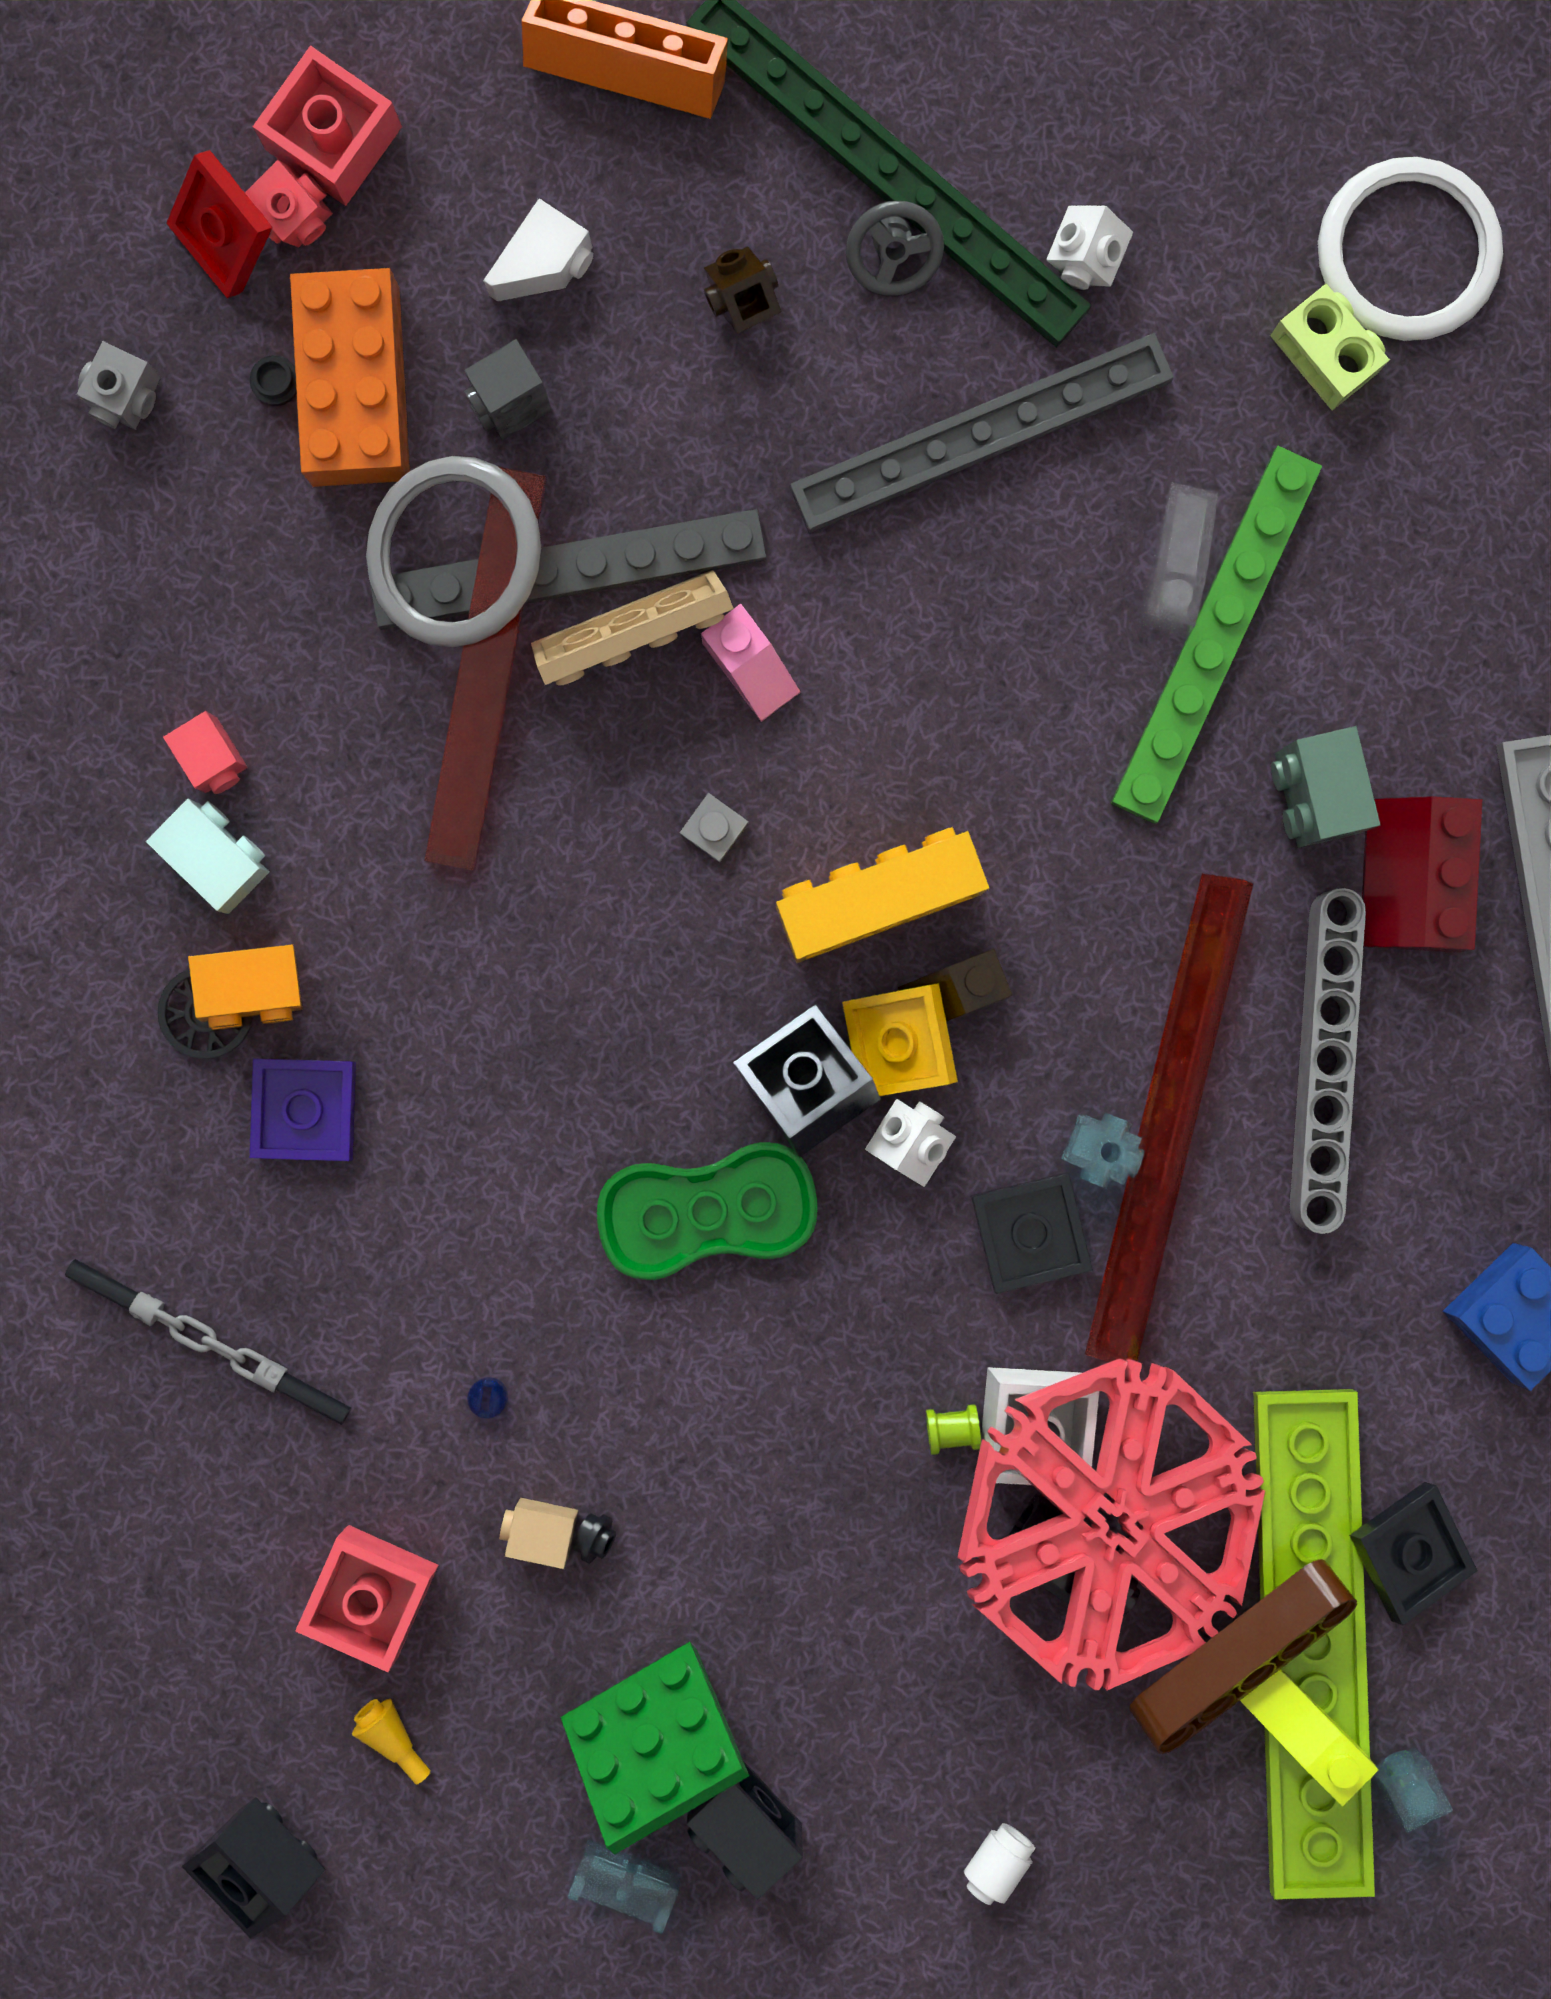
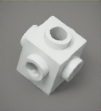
M1068 206L1046 260L1062 274L1061 279L1073 288L1086 290L1089 286H1111L1133 231L1107 206Z
M896 1099L865 1150L925 1187L939 1163L945 1158L956 1136L940 1126L944 1116L919 1101L913 1109Z

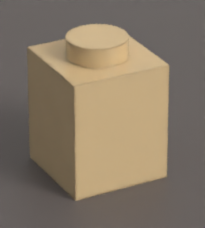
M520 1498L515 1506V1510L506 1509L499 1539L508 1541L505 1557L564 1569L570 1553L578 1510Z

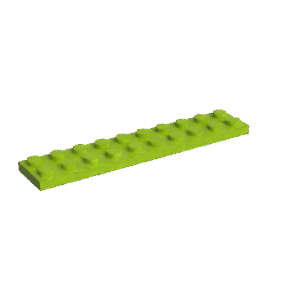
M1353 1389L1253 1392L1255 1453L1257 1457L1256 1474L1262 1476L1264 1483L1259 1488L1265 1490L1258 1525L1260 1600L1301 1568L1320 1559L1328 1563L1357 1600L1356 1608L1344 1621L1281 1669L1370 1758L1364 1566L1349 1536L1362 1527L1358 1392ZM1265 1728L1271 1895L1274 1899L1375 1897L1371 1778L1342 1807Z

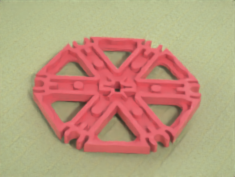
M1119 1358L1017 1398L1015 1401L1023 1405L1028 1412V1416L1013 1407L1007 1406L1004 1411L1014 1421L1012 1432L1004 1435L993 1427H990L987 1431L989 1437L1001 1446L1000 1450L995 1451L991 1444L984 1439L981 1442L957 1558L963 1562L959 1566L961 1573L967 1577L982 1573V1581L977 1587L967 1590V1594L974 1602H981L972 1604L979 1612L1061 1684L1063 1680L1069 1686L1075 1687L1079 1672L1087 1668L1086 1684L1094 1690H1100L1103 1687L1108 1691L1186 1657L1206 1643L1199 1635V1629L1212 1638L1219 1633L1211 1623L1214 1613L1221 1610L1232 1618L1237 1615L1235 1608L1224 1600L1225 1595H1229L1231 1600L1240 1606L1243 1603L1265 1490L1259 1488L1264 1483L1262 1476L1253 1472L1243 1476L1242 1468L1247 1462L1257 1458L1256 1453L1242 1448L1252 1444L1174 1370L1158 1364L1151 1363L1148 1377L1141 1381L1142 1363L1132 1359H1127L1126 1361ZM1102 1391L1108 1396L1110 1405L1097 1469L1095 1471L1048 1427V1417L1051 1411L1058 1406L1093 1392ZM1177 1405L1207 1434L1209 1448L1202 1457L1152 1477L1166 1406ZM1005 1470H1016L1063 1513L1003 1539H993L987 1532V1522L996 1480ZM1107 1494L1112 1500L1109 1501L1103 1495ZM1228 1508L1231 1514L1229 1531L1222 1563L1215 1572L1206 1573L1164 1535V1533ZM1100 1509L1109 1515L1112 1514L1119 1517L1118 1522L1122 1525L1121 1529L1130 1537L1126 1538L1120 1533L1109 1530V1525L1105 1522L1106 1518L1097 1510ZM1085 1517L1093 1523L1091 1526L1084 1521ZM1075 1571L1063 1631L1055 1640L1045 1641L1013 1614L1010 1608V1599L1013 1596ZM1132 1576L1169 1609L1173 1616V1624L1165 1635L1128 1651L1119 1652L1116 1651Z

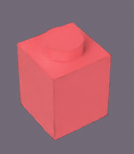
M204 711L163 737L193 787L204 793L212 790L214 794H219L230 789L240 780L237 774L248 768L218 718L207 711Z

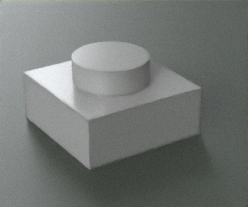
M708 793L682 828L680 835L720 863L749 822Z

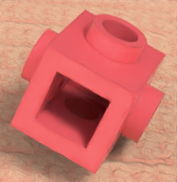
M277 160L245 192L273 227L269 238L277 244L283 241L299 248L302 244L306 246L313 243L323 234L326 229L324 222L333 214L322 201L327 194L318 182L307 172L301 176L294 167L280 160Z

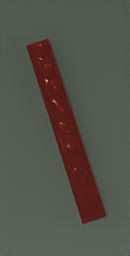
M499 467L515 479L527 495L539 524L547 478L543 475ZM492 493L489 500L468 619L485 612L500 598L509 585L516 565L518 547L515 527L509 512ZM524 605L518 614L497 633L477 643L463 646L424 861L475 870Z

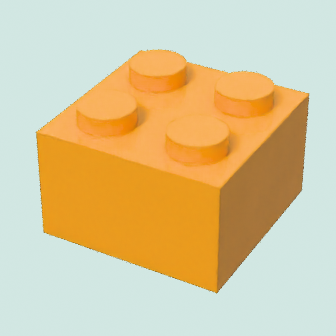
M293 944L188 956L195 1017L201 1022L208 1021L209 1028H212V1030L241 1027V1017L260 1015L263 1024L293 1020L292 1011L302 1010Z

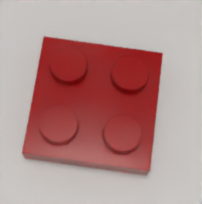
M210 150L194 155L166 224L228 299L243 292L273 227Z

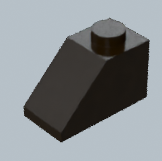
M995 949L897 987L901 991L939 983L946 1021L1012 996Z

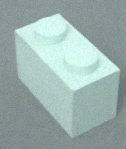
M187 799L146 842L216 911L229 914L269 873L260 863L265 855L244 835L239 840L234 838L224 828L230 822L229 819L212 803L207 801L202 806L195 801Z

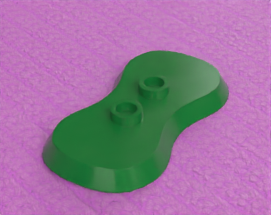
M770 1142L750 1144L733 1152L724 1159L705 1167L682 1169L654 1163H642L626 1167L607 1180L601 1189L597 1205L598 1230L607 1258L623 1274L643 1280L665 1278L698 1259L710 1255L731 1253L759 1259H774L789 1255L808 1241L814 1232L817 1221L815 1185L807 1164L791 1148Z

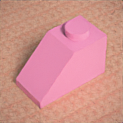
M739 604L727 613L722 621L710 626L701 633L702 643L761 722L800 694L799 688L772 644L742 604Z

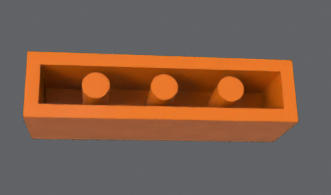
M531 0L522 19L523 67L711 119L725 84L728 38L592 0Z

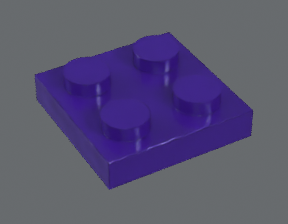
M253 1059L249 1158L352 1161L356 1061Z

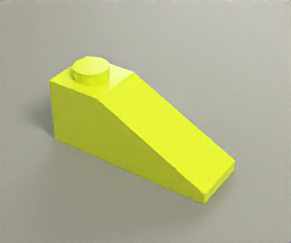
M1282 1669L1240 1700L1342 1807L1379 1770L1367 1754Z

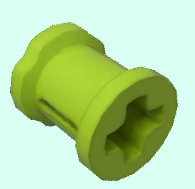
M975 1404L968 1405L966 1410L936 1414L934 1409L926 1410L931 1455L939 1454L940 1449L971 1446L973 1450H980L981 1435Z

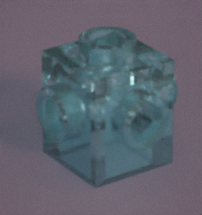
M1104 1113L1102 1121H1099L1087 1115L1079 1114L1061 1160L1082 1168L1079 1178L1103 1188H1108L1110 1180L1124 1185L1127 1176L1135 1177L1142 1163L1144 1150L1138 1148L1142 1137L1129 1133L1133 1125L1132 1123L1113 1115ZM1109 1143L1111 1153L1107 1158L1103 1159L1101 1149L1104 1144Z

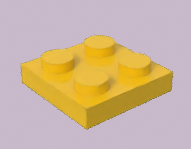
M939 983L842 1002L851 1051L873 1078L879 1096L958 1082Z

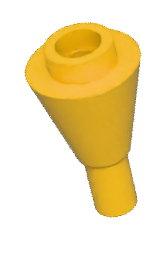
M374 1699L361 1708L354 1717L356 1726L353 1729L352 1735L393 1763L397 1762L414 1784L417 1785L425 1780L431 1770L412 1749L410 1738L392 1700L386 1699L380 1703L378 1699Z

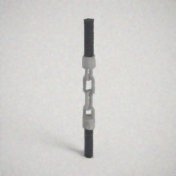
M74 1259L66 1270V1277L129 1310V1313L134 1318L142 1320L143 1323L152 1326L156 1321H159L168 1326L171 1336L176 1341L198 1352L213 1350L230 1360V1365L236 1373L273 1393L279 1391L340 1425L346 1420L351 1407L288 1374L287 1368L251 1349L240 1348L234 1350L217 1341L215 1331L198 1320L187 1315H180L175 1318L163 1311L165 1303L143 1292L138 1293L77 1259ZM184 1322L208 1335L203 1336L201 1339L204 1345H200L178 1333V1331L185 1329ZM243 1355L260 1362L255 1373L239 1366V1364H244L246 1361Z

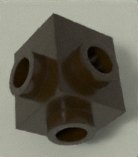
M748 246L743 249L726 251L716 259V262L704 267L710 286L704 289L707 302L715 317L723 314L737 334L782 312L774 289L779 287L771 264L767 259L760 261Z

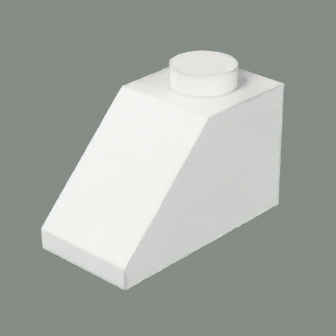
M538 199L485 277L484 283L489 296L496 301H502L566 288L572 277L581 278L592 262L593 252H591L592 244L589 231L549 204Z

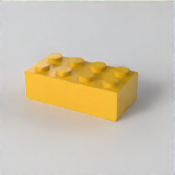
M953 827L947 828L925 837V841L921 842L923 848L908 853L906 845L898 846L878 854V858L875 859L877 865L861 870L858 862L830 872V882L813 888L811 880H807L783 889V899L776 901V910L796 963L981 896L989 889V885L969 832L966 831L956 835Z

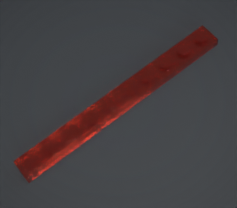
M1209 874L1201 875L1085 1355L1106 1362L1119 1358L1126 1361L1127 1359L1138 1361L1254 885L1244 879Z

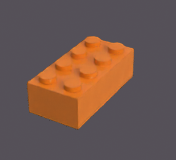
M380 268L290 274L301 473L313 487L398 482L410 471L400 288L391 269Z

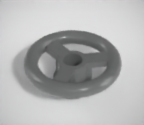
M889 201L876 205L866 211L853 225L846 244V260L854 278L867 290L883 296H901L914 292L924 286L937 272L944 253V237L937 220L923 207L907 201ZM901 217L916 221L924 228L926 233L912 236L909 224ZM867 232L872 235L874 248L881 259L876 276L872 275L865 268L861 258V244ZM891 242H901L896 248L887 247ZM929 251L924 265L915 274L903 280L892 281L897 265L903 263L909 255Z

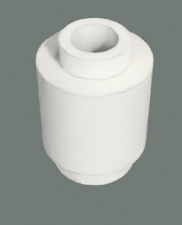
M1002 1823L997 1831L991 1830L964 1870V1874L969 1880L967 1884L968 1890L985 1904L991 1905L994 1900L1004 1904L1032 1864L1030 1856L1035 1850L1032 1842L1021 1832L1005 1823Z

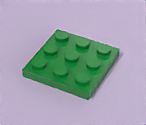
M690 1642L561 1716L606 1848L614 1855L749 1777L699 1653Z

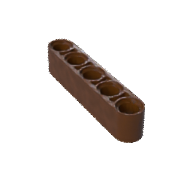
M1315 1560L1301 1568L1140 1693L1130 1704V1712L1158 1753H1169L1190 1740L1344 1621L1356 1608L1357 1600L1325 1560Z

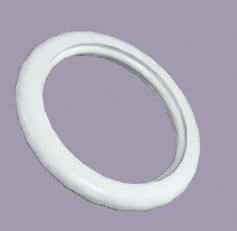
M1421 157L1392 158L1368 166L1350 178L1332 198L1322 218L1318 238L1319 267L1325 284L1327 283L1334 293L1339 292L1347 298L1353 308V316L1363 328L1383 337L1403 341L1432 339L1450 333L1472 319L1489 300L1499 279L1503 260L1502 230L1494 207L1482 189L1463 172L1441 161ZM1417 181L1434 185L1448 192L1463 205L1471 217L1478 235L1479 256L1476 271L1468 287L1454 302L1442 310L1424 316L1406 317L1391 314L1373 306L1358 293L1348 277L1343 262L1342 242L1345 227L1353 211L1365 197L1381 187L1396 182Z

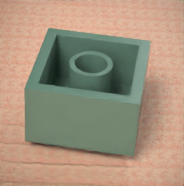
M1356 726L1298 739L1275 753L1276 761L1271 763L1272 779L1278 791L1284 790L1288 809L1283 811L1284 828L1289 839H1296L1298 848L1353 836L1380 826Z

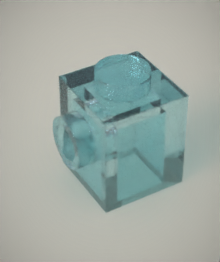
M1416 1747L1395 1752L1385 1758L1382 1763L1375 1765L1379 1769L1374 1774L1378 1786L1391 1813L1407 1833L1453 1811L1432 1765Z

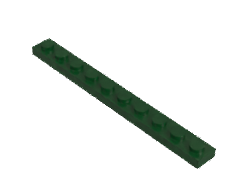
M705 0L686 22L689 28L728 38L726 65L884 201H907L917 204L930 212L941 227L944 237V252L1056 348L1089 312L1091 307L1089 302L736 0ZM904 217L923 234L926 233L924 228L916 221Z

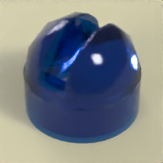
M481 1378L469 1389L467 1395L468 1406L480 1418H494L505 1409V1405L508 1402V1391L505 1385L496 1378ZM483 1387L492 1388L489 1399V1411L481 1410Z

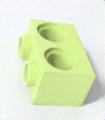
M1326 283L1280 320L1270 336L1333 411L1376 376L1390 359L1385 355V347L1380 338L1374 332L1365 330L1353 316L1354 311L1347 298L1339 292L1334 293ZM1317 318L1321 320L1326 326L1327 334L1313 332L1307 324V319ZM1345 355L1354 359L1358 366V372L1352 373L1344 370L1339 363V356Z

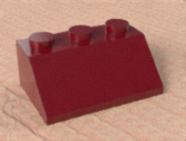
M1435 796L1374 799L1380 826L1365 831L1362 900L1365 903L1366 915L1363 947L1457 953L1475 950L1483 799Z

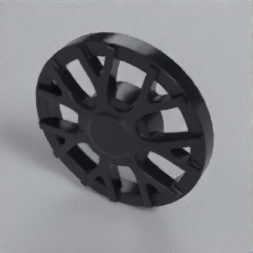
M190 969L179 973L166 985L158 1003V1022L166 1040L179 1052L201 1059L220 1057L236 1049L246 1038L251 1028L253 1016L242 1018L243 1024L240 1031L236 1027L231 1028L237 1036L225 1045L219 1039L215 1030L209 1028L208 1021L201 1022L195 1017L193 993L188 979L191 977ZM183 981L186 986L185 990L177 988ZM173 991L189 998L184 1011L167 1006ZM167 1010L174 1012L175 1015L167 1019ZM185 1017L191 1028L182 1035L175 1037L169 1024ZM197 1031L209 1033L207 1051L192 1049ZM186 1037L189 1039L187 1046L180 1042ZM217 1042L221 1048L213 1050V1043Z

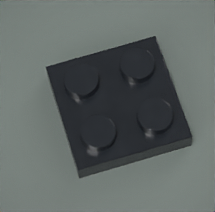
M1066 1172L971 1195L995 1294L1093 1271L1069 1173Z
M1427 1482L1419 1485L1349 1535L1390 1620L1402 1626L1478 1571L1437 1485Z

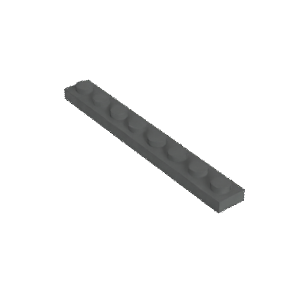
M1154 332L790 484V490L808 533H812L1171 384L1174 377Z
M748 510L542 547L538 575L531 594L524 604L766 561L758 510ZM517 552L392 574L398 591L405 601L421 615L438 620L483 612L500 598L509 585L516 565ZM371 586L378 628L383 630L397 627L378 604Z

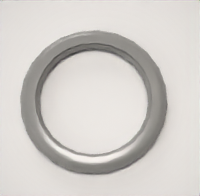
M449 456L426 462L406 473L389 489L378 506L369 529L366 559L369 580L378 604L391 622L408 636L433 646L458 647L474 644L497 633L518 614L530 596L538 575L541 554L538 520L527 495L515 479L498 466L475 457ZM450 481L470 482L485 488L497 497L509 512L515 527L518 547L515 569L509 585L500 598L485 612L471 619L457 622L436 621L421 615L412 608L398 591L390 564L391 538L397 521L407 505L428 488Z

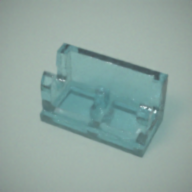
M588 1839L569 1888L568 1899L577 1902L579 1896L649 1922L652 1924V1931L662 1934L679 1892L681 1874L621 1851L614 1855L606 1848V1845Z

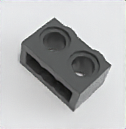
M517 339L464 370L471 387L464 390V393L471 403L475 415L486 432L495 428L502 440L552 411L543 382Z

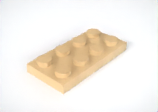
M710 570L531 643L544 684L547 685L555 681L557 685H565L581 678L584 675L583 670L601 662L603 666L607 667L625 661L631 656V650L649 644L651 648L668 644L678 637L677 632L693 625L697 629L715 625L724 619L723 613L734 608L727 590L715 572Z

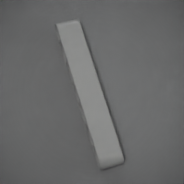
M1346 888L1331 890L1319 895L1313 901L1309 912L1290 1213L1294 1222L1301 1228L1320 1234L1331 1233L1338 1229L1343 1223L1346 1213L1366 915L1365 903L1361 896L1355 891ZM1332 899L1339 900L1346 908L1347 916L1342 925L1334 924L1328 917L1327 908ZM1330 948L1336 949L1343 957L1344 964L1342 970L1337 975L1331 974L1324 966V956ZM1328 997L1334 999L1340 1007L1339 1018L1332 1025L1323 1020L1320 1012L1322 1003ZM1325 1047L1333 1050L1337 1058L1336 1067L1329 1074H1324L1317 1065L1318 1054ZM1325 1096L1333 1104L1334 1111L1331 1119L1321 1124L1315 1118L1313 1109L1318 1099ZM1323 1146L1330 1154V1163L1325 1171L1316 1173L1311 1167V1154L1315 1149ZM1321 1196L1327 1205L1326 1215L1322 1220L1313 1223L1307 1216V1207L1312 1199Z

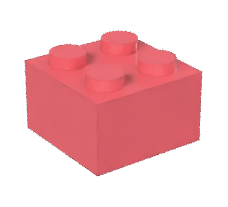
M310 45L255 122L253 128L267 152L280 161L294 167L300 175L307 172L327 194L346 206L401 130L402 125L390 100Z
M348 1525L334 1542L296 1628V1632L389 1672L399 1657L439 1565Z

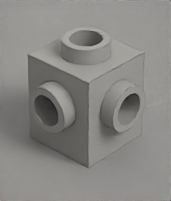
M102 341L93 361L86 363L79 375V390L76 395L90 407L88 415L100 423L116 429L120 422L136 430L140 420L148 417L154 407L156 393L154 391L161 377L148 362Z

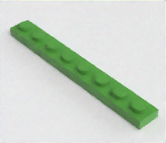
M1277 446L1274 449L1110 804L1151 823H1158L1320 473L1322 465L1283 447Z

